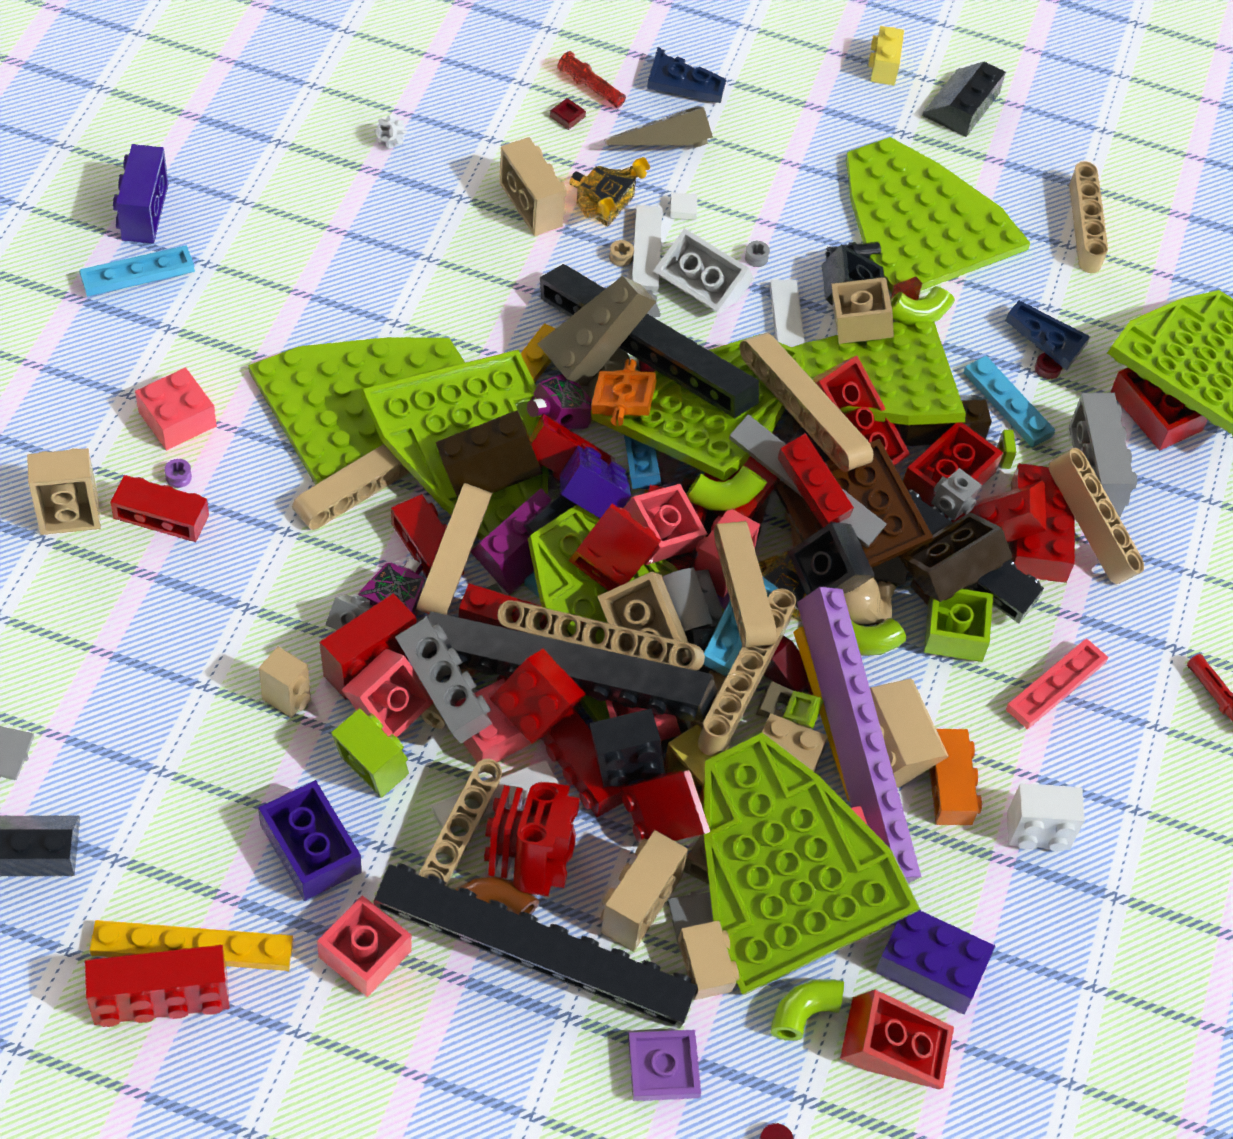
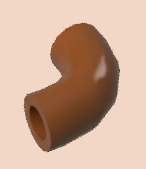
M497 876L475 878L455 888L457 891L460 887L471 890L477 894L476 898L485 902H489V900L499 901L508 907V911L518 915L520 912L532 914L539 905V899L534 894L521 892L515 888L513 880Z

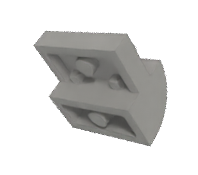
M694 567L662 577L685 634L692 629L717 627L723 615V610L708 569L695 571Z

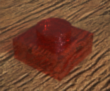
M916 276L895 284L891 299L897 293L902 292L907 297L918 300L922 282Z

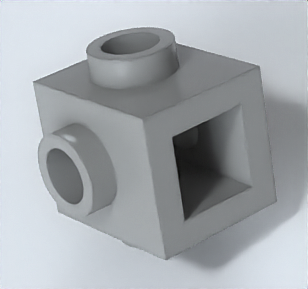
M959 468L948 479L943 477L934 488L936 495L931 504L939 508L952 520H955L962 513L966 515L973 509L977 503L975 498L982 485Z
M345 594L335 597L325 625L338 630L373 606L369 604L370 600L359 595L351 597Z

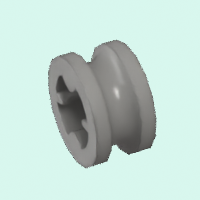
M762 241L750 242L746 247V262L753 267H763L766 265L770 253L769 246Z

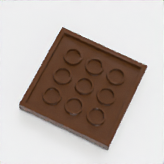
M880 439L870 442L873 449V461L869 464L843 472L832 460L825 462L840 487L887 524L868 548L861 544L871 568L933 540V535ZM783 481L775 483L774 489L802 542L823 528L803 497Z

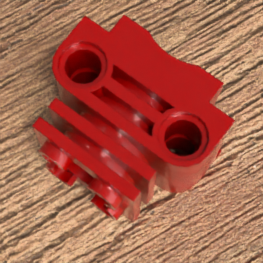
M551 782L535 783L529 789L523 810H521L523 788H516L511 808H509L510 786L504 785L501 797H495L492 810L496 812L494 818H488L485 836L490 837V847H485L484 861L489 862L488 876H495L500 856H502L501 878L507 879L512 860L515 858L513 884L521 892L549 897L551 886L565 887L567 880L566 865L573 857L576 843L574 824L570 823H573L578 815L580 798L568 796L570 791L569 785Z

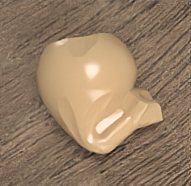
M873 577L855 590L845 593L844 597L851 621L856 624L877 625L887 618H892V596L896 586L889 581L887 583L883 581L877 583Z

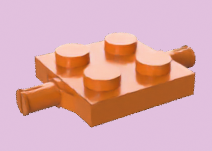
M629 359L625 361L623 370L600 371L591 403L592 414L612 415L611 423L614 426H617V421L618 426L623 424L624 415L649 416L656 386V372L636 371L637 363L633 359H631V362Z

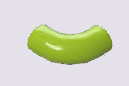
M933 286L928 295L921 300H913L904 293L899 292L890 300L893 320L907 326L916 325L917 322L921 321L937 322L952 307L955 298L949 291L938 286Z
M742 466L732 479L725 482H716L700 474L686 495L691 503L705 509L727 511L748 504L764 488L767 481L751 469Z
M887 618L880 624L868 627L851 621L861 656L882 655L898 648L906 641V634L903 628L892 618Z
M812 979L793 987L778 1003L771 1023V1034L781 1040L797 1041L803 1038L804 1027L811 1015L818 1012L839 1014L843 999L844 981L837 979Z

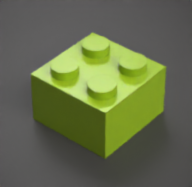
M961 589L952 598L941 602L930 597L927 608L924 653L983 662L990 644L993 594Z
M359 708L334 729L331 734L340 757L382 798L410 774L406 765L408 758L402 752L404 746L400 740L393 734L390 736L385 734L381 730L383 725L372 713L367 716Z

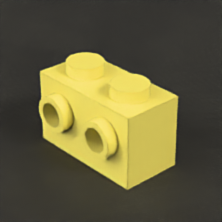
M880 26L878 36L873 35L870 50H874V52L870 53L868 67L872 68L870 82L895 86L900 66L904 29Z

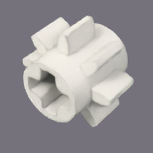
M388 115L387 120L378 119L379 124L377 129H374L379 138L378 143L386 142L387 148H394L395 143L404 144L403 138L405 134H408L403 125L404 120H396L395 115Z

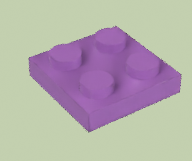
M695 1030L629 1032L628 1045L633 1101L695 1099L701 1097Z

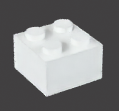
M1020 783L1006 812L1008 846H1018L1021 849L1049 848L1055 852L1070 850L1085 822L1082 787Z

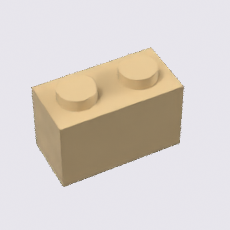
M278 646L259 667L262 700L292 718L298 710L302 711L305 709L311 699L308 665Z
M714 921L681 928L678 942L688 977L692 979L691 983L698 985L693 997L694 1000L732 992L736 980H739V972L736 962L730 961L727 948L730 949L729 935L726 930L722 931L720 922Z

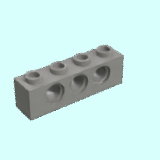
M426 617L395 637L449 730L460 744L493 724L487 715L491 711L489 705L482 695L476 697L472 689L477 687L468 671L461 672L458 665L463 662L453 647L448 649L444 641L448 637L439 623L433 626ZM437 650L435 656L427 659L428 655L432 651ZM451 674L449 680L441 683L444 676ZM466 698L461 706L455 707L458 700Z

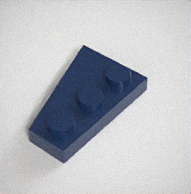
M657 48L647 89L716 103L722 102L726 78L702 67L694 68L685 64V59L679 56L676 58L670 57L665 54L666 50Z
M1020 300L1008 312L1005 320L1065 370H1068L1090 339L1089 335Z

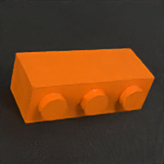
M936 729L949 757L929 769L935 824L973 825L977 814H980L982 811V799L980 795L976 794L975 787L978 785V770L973 768L972 763L975 755L974 741L969 740L968 729Z

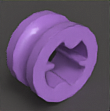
M173 459L166 464L164 470L165 478L170 486L182 488L191 482V467L186 460ZM177 471V476H174L173 472ZM179 471H183L184 474L179 475Z

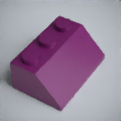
M542 488L471 550V554L508 595H511L525 582L524 579L534 572L528 543L530 535L524 524L551 501V498Z

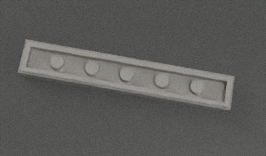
M747 415L730 434L729 439L802 497L778 460L780 448L786 444L750 415ZM844 491L854 509L851 516L840 523L851 524L859 542L868 548L887 524Z

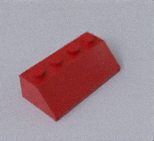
M857 355L812 379L839 410L848 406L861 407L842 413L869 443L880 439L894 466L910 455L894 423H891L886 417L885 422L874 421V415L869 408H877L881 411H884L886 408Z

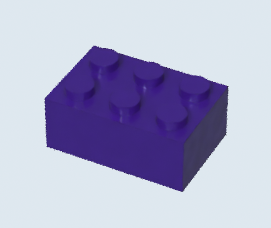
M132 144L129 155L125 154L124 174L119 175V194H115L113 198V210L117 211L116 229H120L122 241L154 244L169 186L164 147Z
M578 445L560 473L561 495L599 518L602 517L612 503L617 507L624 508L631 497L628 477L624 474L626 470L613 461L608 464L601 460V454L593 448L587 446L583 449Z
M316 780L258 807L260 826L304 901L362 873L361 854Z
M920 910L897 922L875 973L965 1015L996 945Z

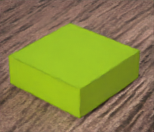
M1003 430L997 448L1003 452L999 465L1001 469H1011L1017 453L1014 431Z
M793 691L783 718L813 729L823 700L818 696Z

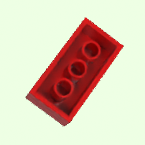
M1018 463L1011 481V490L1039 481L1045 483L1046 531L1011 541L1010 551L1013 558L1010 560L1025 575L1030 574L1040 580L1067 583L1075 564V517L1055 483L1049 467Z
M223 945L85 960L86 1000L94 1025L113 1027L125 1021L147 1023L159 1017L181 1019L188 1016V1014L202 1012L206 1015H214L222 1012V1010L230 1009L228 975Z

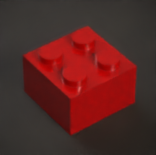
M541 649L528 657L490 697V700L533 744L548 734L586 693L544 649Z

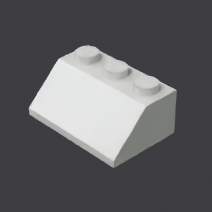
M686 228L681 231L653 270L654 273L717 313L722 312L739 301L754 280L749 267Z

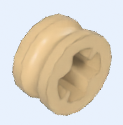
M626 240L613 242L610 246L609 255L611 263L619 267L631 264L634 254L633 245Z

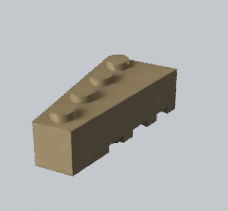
M621 276L537 344L567 379L587 386L653 307L656 300L641 284Z

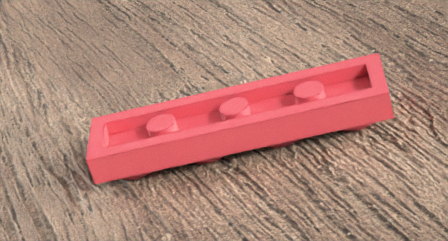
M1086 638L1009 702L1005 710L1028 730L1106 664L1109 657Z

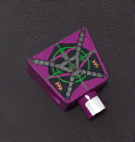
M560 374L538 384L533 393L532 400L527 403V412L531 417L542 416L544 413L568 429H587L592 421V400L578 383Z
M408 559L403 568L393 563H386L360 590L358 595L370 600L369 604L375 606L394 593L416 616L418 610H416L417 604L425 585V579L419 575L423 567L414 559Z

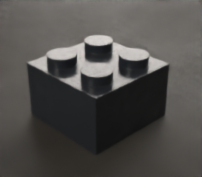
M652 708L589 723L595 757L604 788L609 786L618 787L630 781L642 778L649 779L658 774L665 773L661 740Z

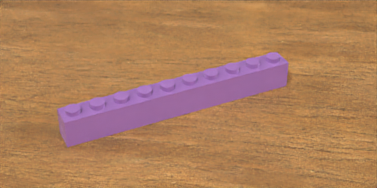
M819 587L798 601L797 605L851 807L861 806L867 825L893 851L909 884L922 876L842 589Z

